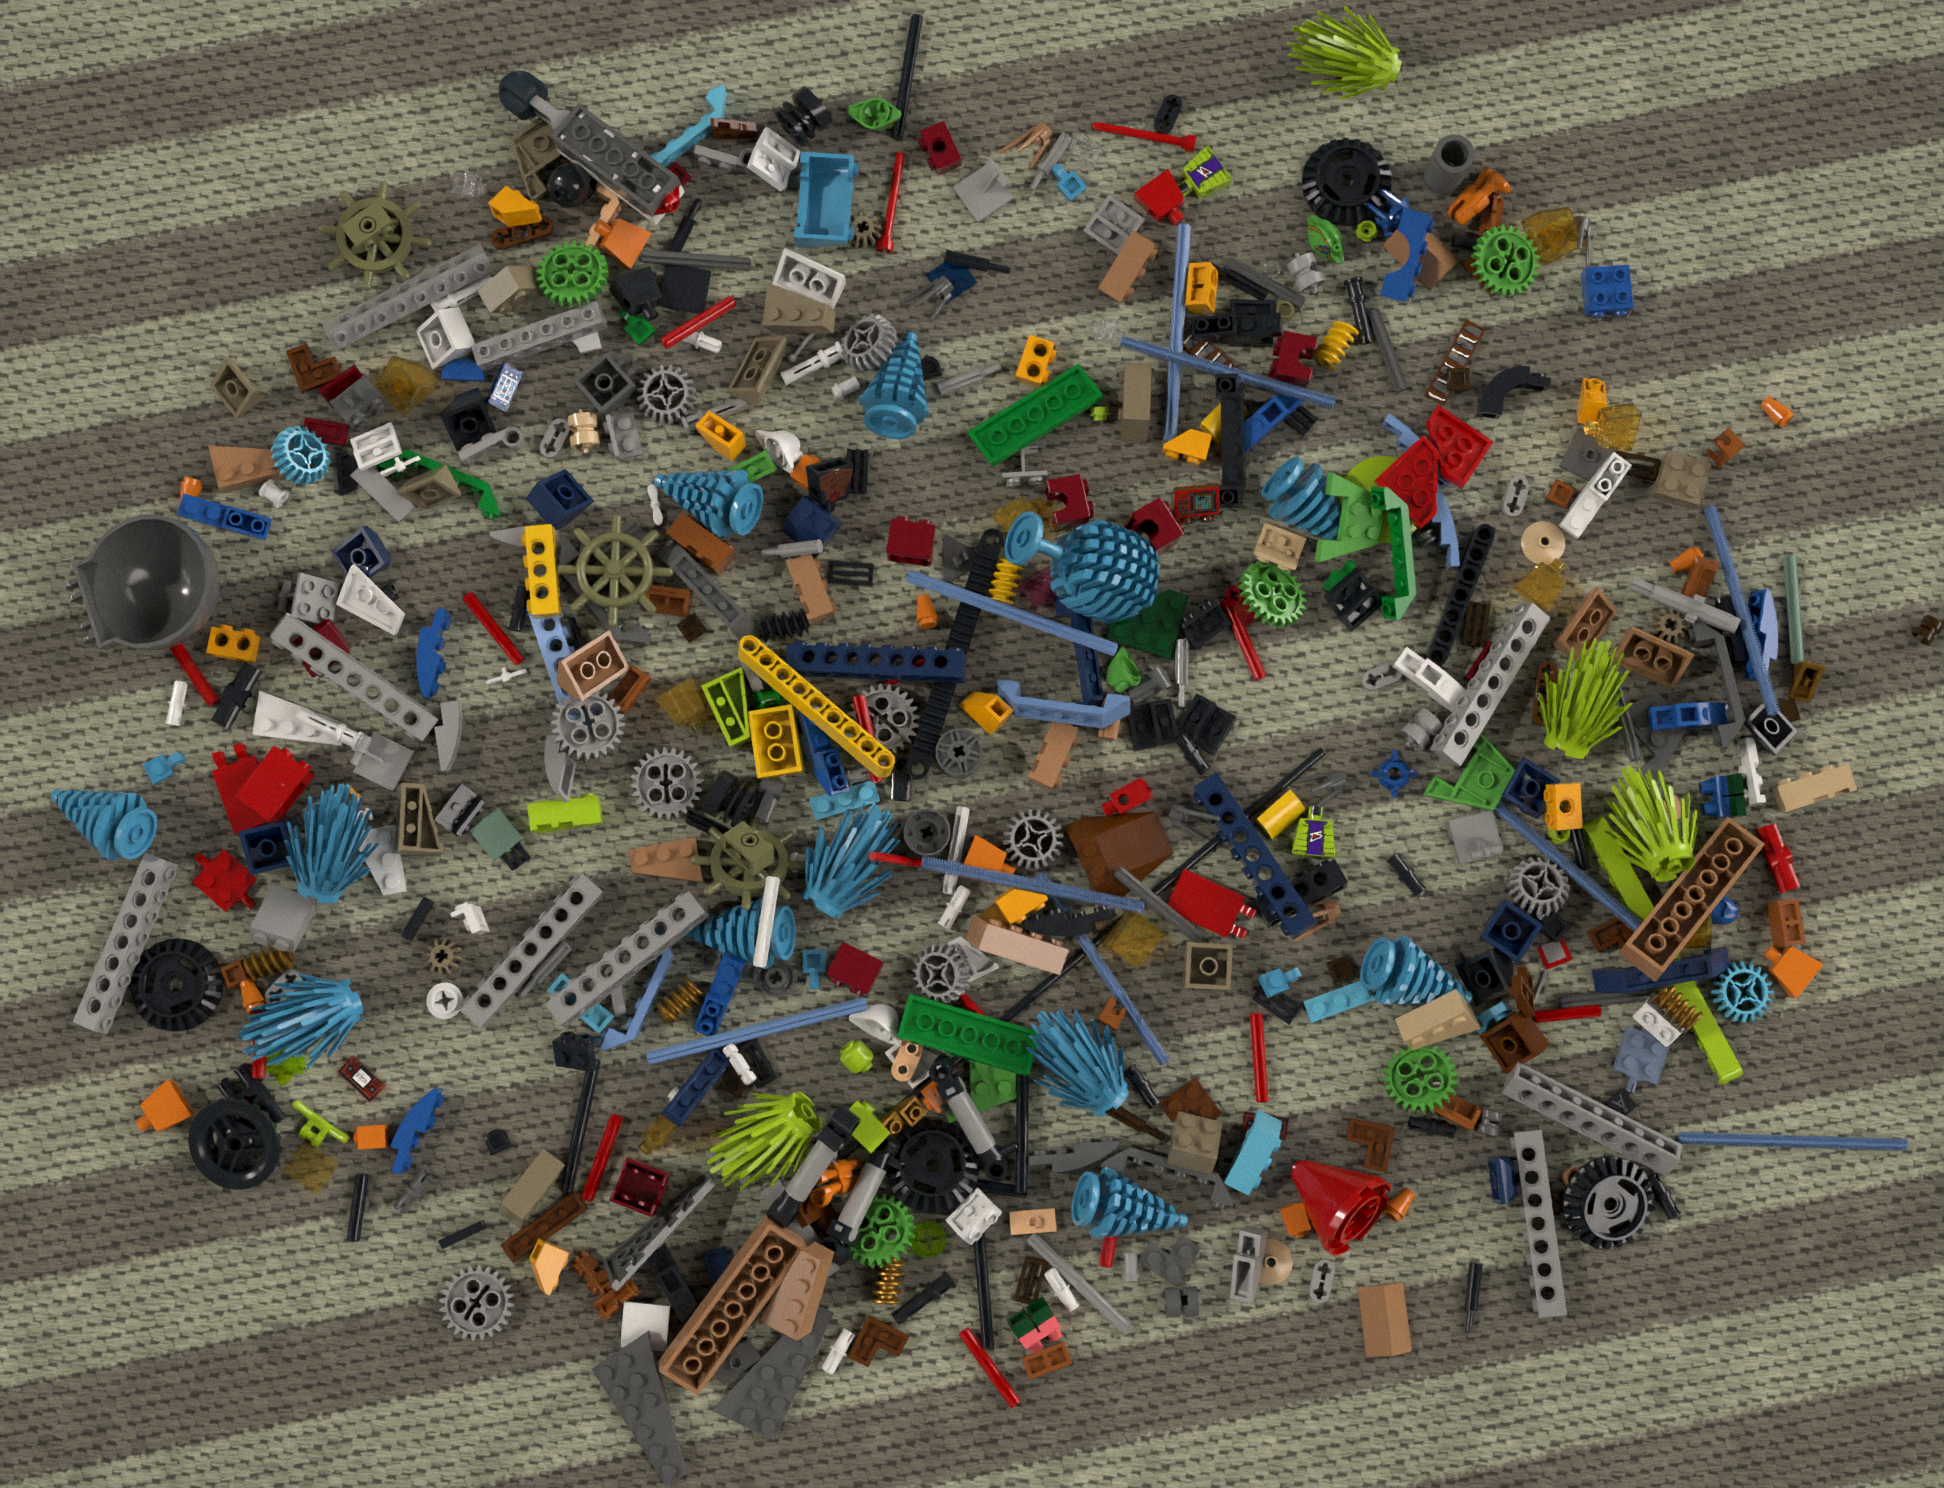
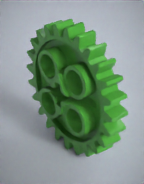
M1500 225L1497 228L1493 227L1489 231L1487 230L1482 233L1483 237L1478 238V244L1473 246L1477 253L1471 255V258L1476 259V262L1472 263L1471 266L1477 267V271L1473 275H1480L1477 282L1481 283L1484 281L1483 289L1491 287V294L1493 295L1498 292L1499 297L1505 294L1507 297H1511L1514 294L1519 295L1522 291L1528 290V285L1535 283L1533 278L1539 275L1534 269L1541 267L1540 264L1535 263V260L1539 259L1540 256L1534 255V252L1538 249V247H1531L1534 240L1527 241L1528 233L1520 235V228L1513 231L1512 225L1506 228L1504 225ZM1498 243L1501 244L1502 251L1498 248ZM1517 252L1521 255V260L1517 257ZM1490 262L1495 266V271L1491 268ZM1509 271L1513 274L1514 280L1510 277Z
M573 240L570 246L564 241V247L562 248L556 244V250L548 249L549 256L542 255L543 262H538L539 269L536 270L538 278L536 279L541 293H544L546 299L551 298L553 304L559 300L561 307L566 302L570 308L576 302L579 307H581V301L590 304L589 298L597 299L596 292L603 293L602 286H607L606 278H609V268L604 255H601L599 249L594 250L592 244L586 248L584 241L579 246L575 240Z
M1258 560L1255 564L1252 563L1239 579L1242 583L1238 588L1243 590L1240 596L1246 598L1243 604L1250 606L1248 612H1255V619L1259 616L1262 618V624L1268 621L1270 627L1276 624L1277 628L1282 626L1286 628L1290 624L1293 625L1306 609L1303 605L1306 599L1302 598L1305 592L1299 590L1302 584L1295 582L1297 576H1290L1291 570L1285 572L1277 567L1274 562L1269 564Z
M1407 1045V1051L1399 1048L1400 1055L1392 1054L1394 1062L1387 1061L1389 1069H1384V1075L1387 1077L1383 1078V1082L1387 1085L1385 1087L1386 1093H1390V1101L1396 1099V1107L1404 1104V1112L1412 1108L1413 1115L1417 1113L1418 1109H1421L1423 1115H1425L1426 1109L1434 1113L1435 1106L1442 1110V1101L1449 1104L1450 1099L1448 1095L1455 1096V1091L1452 1088H1458V1083L1455 1081L1458 1079V1073L1454 1072L1457 1069L1456 1064H1451L1452 1057L1445 1058V1050L1438 1053L1437 1045L1432 1049H1429V1045L1424 1048L1414 1050ZM1425 1062L1433 1063L1430 1068L1422 1066ZM1404 1069H1410L1412 1071L1408 1075L1401 1074V1071ZM1422 1076L1424 1080L1420 1081L1417 1077ZM1433 1082L1441 1083L1438 1088L1430 1087ZM1412 1089L1419 1090V1093L1416 1095L1408 1094Z
M875 1194L861 1223L862 1225L864 1222L869 1221V1224L864 1229H861L860 1225L858 1231L861 1232L855 1248L849 1245L851 1249L850 1256L853 1255L852 1258L856 1262L860 1260L863 1266L868 1263L872 1269L876 1263L881 1269L884 1266V1262L892 1266L893 1258L900 1261V1253L907 1255L904 1249L905 1246L912 1247L908 1240L915 1238V1235L910 1232L916 1229V1226L910 1223L914 1220V1217L909 1214L910 1209L907 1206L904 1207L902 1201L897 1202L895 1196L889 1199L886 1194H883L880 1199ZM885 1213H890L886 1220H882V1216ZM897 1233L895 1239L888 1241L891 1234ZM871 1242H876L872 1249H867Z

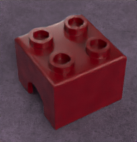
M1285 331L1282 337H1277L1272 354L1276 358H1273V362L1270 365L1268 377H1272V381L1274 379L1275 381L1280 380V383L1283 381V383L1296 385V388L1299 386V388L1302 387L1305 390L1311 380L1313 368L1303 366L1299 359L1312 360L1313 352L1317 350L1318 337Z
M1075 474L1047 481L1045 490L1047 501L1060 500L1066 506L1063 510L1053 512L1054 519L1052 523L1054 531L1076 528L1089 523L1090 518H1093L1094 509L1092 501H1087L1089 492L1087 479H1082L1081 474Z
M1161 497L1133 512L1123 526L1134 532L1145 533L1149 538V545L1153 548V551L1158 553V556L1174 547L1184 535L1183 524L1180 520H1175L1171 514L1172 508L1167 501H1163Z
M897 516L896 519H891L886 550L887 560L931 567L936 526L932 524V521L926 519H919V522L910 521V518L905 516Z
M329 617L312 628L346 653H350L349 643ZM301 636L298 637L292 644H301L303 638ZM314 647L309 650V654L311 657L318 658L322 655V651ZM334 660V661H331V662L328 664L329 669H330V666H332V665L335 664V663H337L338 665H340V662L335 661V660ZM306 661L302 662V665L312 678L318 675L310 669V664Z
M842 942L827 971V975L830 976V982L840 987L846 984L851 987L850 992L863 997L864 994H870L884 963Z
M628 1156L625 1158L620 1178L612 1191L609 1201L654 1217L672 1172Z

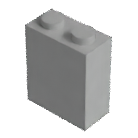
M272 885L250 926L251 940L261 945L266 944L275 947L280 951L294 953L314 915L315 898L307 896L306 899L297 892Z

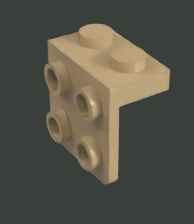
M1265 521L1255 546L1254 555L1262 562L1269 563L1271 561L1278 564V567L1285 571H1290V569L1296 570L1307 536Z

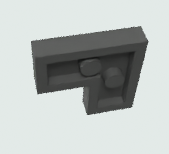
M1182 1235L1169 1254L1149 1242L1138 1262L1177 1287L1201 1248Z

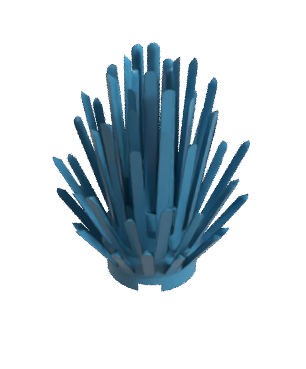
M342 783L339 784L337 793L334 795L333 785L330 790L326 791L325 795L324 791L321 790L319 812L317 802L314 803L312 809V798L309 795L308 811H304L306 861L299 827L297 825L294 827L295 839L291 823L287 821L292 848L289 841L285 839L284 842L290 855L285 857L298 880L297 892L306 899L307 895L318 898L317 903L337 902L345 889L372 869L362 867L355 873L379 845V843H376L370 849L372 843L367 844L364 850L350 864L371 830V826H368L363 833L372 809L367 811L364 820H362L363 812L358 816L364 796L359 799L357 804L358 797L355 796L356 792L351 795V799L348 805H346L350 785L348 784L345 786Z
M865 801L862 803L845 835L853 817V811H850L849 807H847L830 847L826 846L827 840H823L825 831L820 824L818 837H816L814 858L813 849L811 847L809 849L806 848V888L801 896L805 900H808V898L813 900L815 907L833 918L836 917L838 920L845 911L880 895L881 893L877 891L857 900L895 875L890 873L892 869H887L878 877H874L856 890L875 872V868L881 863L870 861L869 853L872 851L877 852L899 824L895 823L890 830L886 829L894 814H890V810H886L885 813L884 811L879 812L880 805H876L875 801L866 814H861L866 805ZM891 838L879 852L889 854L900 840L895 841V838Z
M299 974L301 978L314 982L294 980L293 983H273L275 986H281L284 990L309 991L272 994L270 998L273 999L296 998L251 1007V1010L266 1009L268 1011L247 1018L252 1023L244 1025L243 1027L246 1029L241 1030L237 1037H241L243 1040L251 1039L256 1041L255 1045L244 1049L243 1053H249L248 1056L256 1054L251 1058L254 1061L265 1055L269 1057L286 1048L283 1053L269 1060L268 1065L275 1062L276 1066L293 1055L294 1058L299 1057L332 1031L310 1052V1058L313 1059L307 1064V1069L339 1036L327 1054V1058H330L337 1048L339 1049L354 1024L364 1019L360 1017L364 1010L357 992L353 993L348 986L352 984L350 980L345 978L340 981H332Z
M1060 1008L1056 1012L1057 1016L1052 1011L1050 1012V1016L1056 1024L1044 1011H1040V1014L1036 1016L1037 1020L1041 1023L1039 1025L1040 1028L1035 1024H1031L1037 1033L1035 1035L1036 1038L1032 1035L1028 1036L1037 1044V1049L1051 1062L1035 1052L1031 1047H1026V1049L1038 1058L1040 1063L1068 1085L1046 1074L1043 1075L1045 1079L1057 1084L1062 1089L1039 1079H1034L1033 1081L1050 1088L1048 1089L1050 1090L1048 1092L1049 1095L1065 1099L1059 1105L1090 1110L1096 1117L1106 1116L1105 1111L1112 1107L1117 1109L1126 1100L1129 1094L1127 1090L1129 1085L1124 1081L1123 1047L1118 1051L1117 1062L1114 1038L1110 1036L1108 1025L1103 1031L1108 1052L1107 1056L1093 1019H1090V1023L1100 1050L1076 1009L1074 1010L1076 1018L1073 1017V1022L1077 1031Z

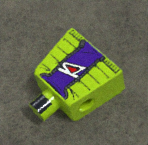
M1208 145L1182 169L1181 176L1184 178V181L1178 184V187L1183 197L1193 191L1196 197L1201 199L1228 187L1231 184L1232 178Z
M1309 806L1308 819H1298L1290 855L1335 858L1332 821L1322 820L1323 807Z

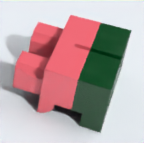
M1043 1296L1026 1307L1036 1326H1034L1024 1309L1006 1320L1025 1349H1029L1032 1353L1044 1348L1040 1340L1047 1335L1051 1342H1055L1062 1337L1059 1329L1061 1326Z

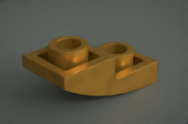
M912 1095L890 1110L880 1121L890 1132L889 1135L896 1138L907 1126L913 1127L927 1110Z

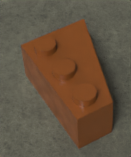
M681 513L667 530V537L674 540L687 553L720 577L736 557L734 548L726 541L723 542L718 539L711 529H705L700 526V521L693 515L689 514L687 516Z

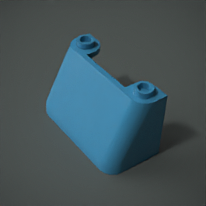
M801 152L800 164L802 166L800 172L798 219H796L797 227H795L794 231L796 247L814 248L848 245L849 240H853L854 227H850L853 181L854 176H858L859 163H855L854 155Z

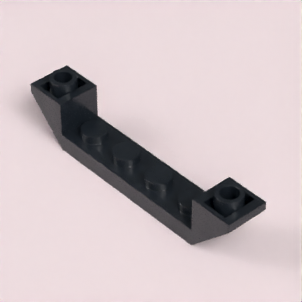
M1216 373V396H1220L1222 447V484L1219 485V508H1241L1246 485L1244 391L1238 373Z

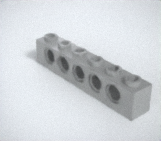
M594 301L473 344L471 348L477 366L481 370L487 371L607 329L608 326L602 308Z

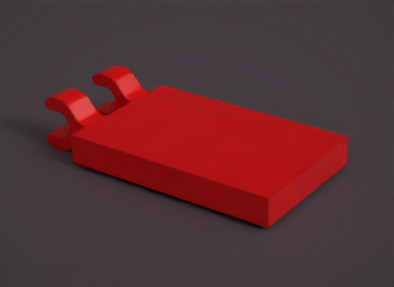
M242 743L233 746L239 761L230 765L227 763L224 752L212 753L213 760L218 769L212 771L235 835L239 834L238 831L258 827L269 822L235 797V794L259 765L257 757L255 755L249 757L246 746Z
M1185 868L1167 903L1184 919L1227 938L1230 932L1244 939L1248 929L1235 924L1234 921L1239 912L1254 919L1257 913L1256 908L1243 903L1246 896Z

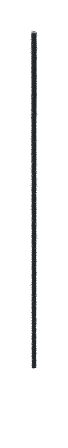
M1320 747L1245 810L1244 814L1248 820L1325 756V751ZM1217 834L1151 891L1159 896L1180 878L1184 868L1191 869L1223 842ZM1130 909L1129 912L1128 910L1092 939L1091 944L1097 948L1137 914L1136 911L1134 913V910L1131 912ZM1080 949L1064 963L1060 975L1052 973L998 1020L1009 1022L1083 960L1087 956L1085 951ZM957 1056L951 1058L955 1065L954 1068L964 1060V1058ZM942 1066L938 1069V1072L947 1073V1070ZM930 1077L927 1078L899 1103L912 1095L918 1099L923 1095L920 1091L929 1085L932 1079ZM855 1139L837 1154L836 1161L847 1159L862 1144Z

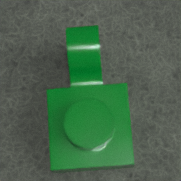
M624 309L619 312L620 316L628 324L624 328L638 346H641L656 333L655 329L641 314L635 318L628 315Z
M1348 559L1340 572L1334 569L1322 589L1327 592L1353 570L1356 563Z

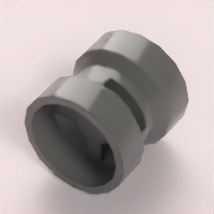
M1480 1109V1123L1476 1125L1475 1131L1498 1137V1123L1501 1122L1503 1114Z

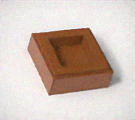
M1555 479L1546 499L1566 509L1576 488Z
M242 959L220 968L227 989L236 987L242 981L250 979Z

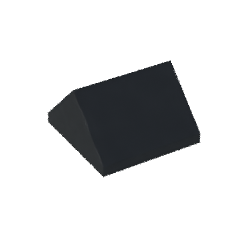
M1762 702L1744 717V725L1770 754L1775 756L1798 730L1781 712H1778L1775 716H1767V710L1764 702Z

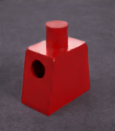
M1169 169L1135 192L1133 199L1158 223L1168 217L1172 224L1176 226L1185 219L1179 211L1185 199Z
M1140 777L1109 794L1111 800L1102 804L1101 807L1107 817L1117 811L1120 815H1123L1154 799V796L1145 779ZM1127 795L1129 798L1128 803L1121 805L1118 799Z

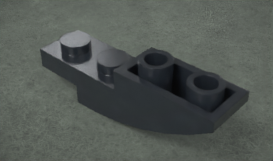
M1235 313L1194 317L1191 318L1192 340L1221 344L1261 343V338L1282 336L1281 313L1236 317Z
M1107 905L1094 908V913L1086 915L1085 911L1072 914L1073 919H1071L1070 912H1062L1060 908L1049 911V916L1041 918L1040 914L1027 917L1028 922L1021 924L1024 929L1044 935H1085L1097 932L1095 923L1115 918L1116 913L1114 908L1107 909Z
M665 1242L647 1260L682 1324L685 1325L700 1303Z

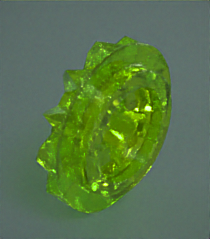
M924 1221L916 1225V1229L912 1230L915 1238L910 1239V1243L912 1244L913 1251L920 1257L933 1258L944 1250L946 1234L939 1224L932 1221ZM925 1230H928L930 1237H938V1239L931 1242V1250H929L926 1243H918V1241L925 1238Z

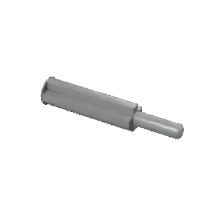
M1062 132L1039 165V172L1029 185V190L1034 191L1043 176H1048L1051 172L1052 167L1055 166L1073 140L1068 134Z
M998 363L983 370L976 368L937 383V390L941 396L982 381L983 376L999 371L1002 367Z
M818 539L780 544L778 548L761 550L760 554L762 557L781 555L782 558L821 553L823 551V543Z
M1186 639L1176 640L1175 685H1178V707L1181 708L1184 707L1185 685H1188L1189 640Z
M562 941L532 974L533 978L519 992V995L524 998L538 982L541 984L572 948Z

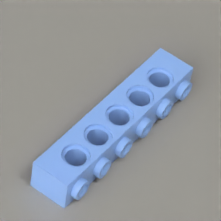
M563 612L560 617L535 619L532 613H528L558 703L562 705V697L569 700V694L557 685L558 662L576 651L574 646H569L567 639L571 638L568 627L567 625L563 626L560 620L561 617H564ZM548 621L555 622V628L552 631L545 630V624ZM555 642H562V649L558 652H553L552 645ZM584 707V711H583L584 716H585L584 725H587L588 731H590L592 725H589V724H588L587 716H586V709H585V707ZM595 709L590 710L593 715L598 716ZM574 713L568 715L573 721L580 719L579 715Z

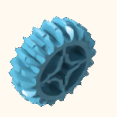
M299 425L294 428L288 427L281 431L273 440V446L270 449L274 453L271 459L276 461L274 467H279L280 469L279 475L285 474L286 481L293 479L294 485L301 483L302 486L308 483L313 484L323 478L329 469L328 465L331 460L327 457L331 452L325 450L327 444H322V437L317 438L315 431L309 432L308 427L301 429ZM289 442H291V445H292V446L290 447V450H288V444H289ZM311 461H313L312 469L310 468Z
M1740 961L1737 966L1734 962L1730 963V969L1727 967L1726 971L1723 972L1724 974L1721 973L1716 976L1720 982L1713 981L1712 985L1717 986L1718 990H1711V994H1718V998H1714L1712 1002L1721 1003L1717 1007L1718 1011L1726 1009L1723 1013L1725 1018L1731 1015V1021L1734 1022L1738 1018L1741 1023H1746L1747 1018L1750 1022L1755 1021V1016L1758 1018L1763 1017L1761 1010H1769L1765 1003L1773 1002L1771 998H1768V995L1774 994V990H1768L1767 986H1771L1772 981L1765 982L1768 974L1763 973L1760 975L1761 967L1754 969L1753 963L1745 965L1744 961ZM1738 973L1749 975L1742 983L1731 980ZM1755 982L1759 989V997L1753 991ZM1726 988H1729L1732 992L1730 1002L1727 998ZM1739 988H1745L1744 993L1746 996H1740L1742 992ZM1744 1000L1754 1004L1747 1011H1741L1736 1008Z

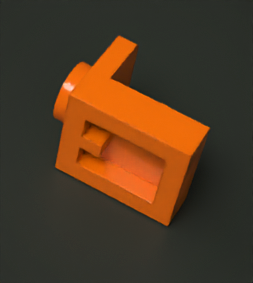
M932 1081L920 1091L925 1097L922 1102L930 1111L935 1109L940 1114L942 1110L939 1107L947 1101H943L936 1089L938 1083Z

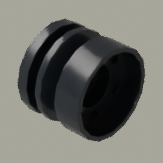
M802 86L791 95L795 106L785 101L782 103L783 108L778 107L774 110V113L784 131L792 139L796 140L797 143L805 146L809 143L808 138H815L812 126L818 131H823L832 123V118L821 101L808 88Z
M723 770L711 787L702 806V811L716 818L723 810L725 813L722 822L727 824L731 817L734 816L730 826L735 827L744 821L752 810L758 787L752 785L746 793L748 782L744 781L737 788L735 786L738 777Z

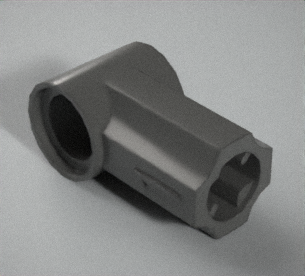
M1162 666L1145 674V677L1140 680L1137 686L1125 689L1133 705L1173 686Z
M763 778L750 816L768 823L777 801L781 798L780 794L785 789L786 782L776 778Z

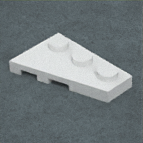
M355 564L350 566L336 605L392 635H396L405 613Z
M1755 738L1741 739L1740 744H1737V755L1741 757L1742 766H1739L1738 773H1742L1744 793L1740 794V796L1744 795L1745 806L1751 807L1765 803L1766 798L1765 795H1760L1759 791L1760 785L1763 782L1762 777L1756 773L1759 760Z
M396 825L371 829L359 848L360 852H362L367 844L372 843L371 849L374 844L379 843L365 861L368 867L372 868L370 871L384 896L407 892L401 854H394Z

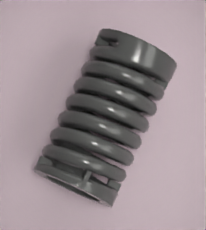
M1452 134L1445 136L1438 142L1423 172L1424 183L1431 192L1438 195H1448L1458 189L1475 158L1473 145L1467 138Z

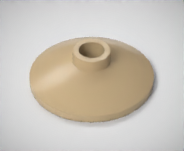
M1540 521L1533 523L1526 528L1522 535V551L1533 563L1539 565L1554 563L1564 552V535L1556 525L1550 522ZM1546 538L1548 545H1543L1541 539Z
M1267 1239L1259 1282L1266 1285H1275L1281 1283L1289 1276L1293 1267V1258L1289 1248L1284 1243L1276 1239ZM1269 1258L1275 1260V1264L1272 1267L1267 1265Z

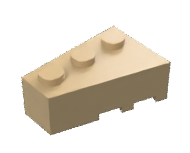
M1849 764L1837 768L1829 765L1820 768V773L1812 775L1811 771L1798 775L1799 779L1792 782L1790 778L1777 781L1778 786L1773 787L1772 791L1780 814L1856 791L1857 787Z
M1456 989L1395 1019L1403 1041L1412 1050L1481 1029L1472 1006Z

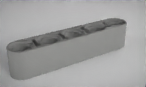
M780 1178L771 1188V1181L759 1188L769 1207L780 1197L786 1188ZM795 1218L788 1226L789 1229L804 1238L806 1247L814 1242L818 1244L822 1242V1239L811 1224L801 1228ZM831 1262L827 1278L840 1269L839 1265Z

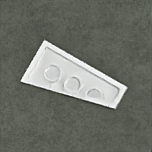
M259 691L252 735L343 746L342 742H335L332 736L299 721H295V716L301 706ZM302 707L303 709L313 714H316L320 717H323L324 719H327L335 724H345L343 722L337 721L335 719H332L330 717L324 716L322 714Z

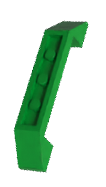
M405 449L402 451V454L381 462L376 466L382 472L395 466L394 458L399 457L400 461L405 462L416 456H419L420 460L408 466L418 471L421 468L430 471L444 464ZM447 466L458 487L465 485L469 487L468 491L478 496H481L483 493L477 506L482 512L481 515L490 520H494L495 516L498 519L502 518L503 515L489 483ZM396 471L386 477L392 478L395 475L400 478L402 471Z
M1372 486L1371 502L1373 509L1388 510L1390 543L1393 557L1392 565L1395 578L1394 586L1396 588V594L1382 597V613L1384 619L1398 621L1401 620L1417 594L1408 505L1388 487Z

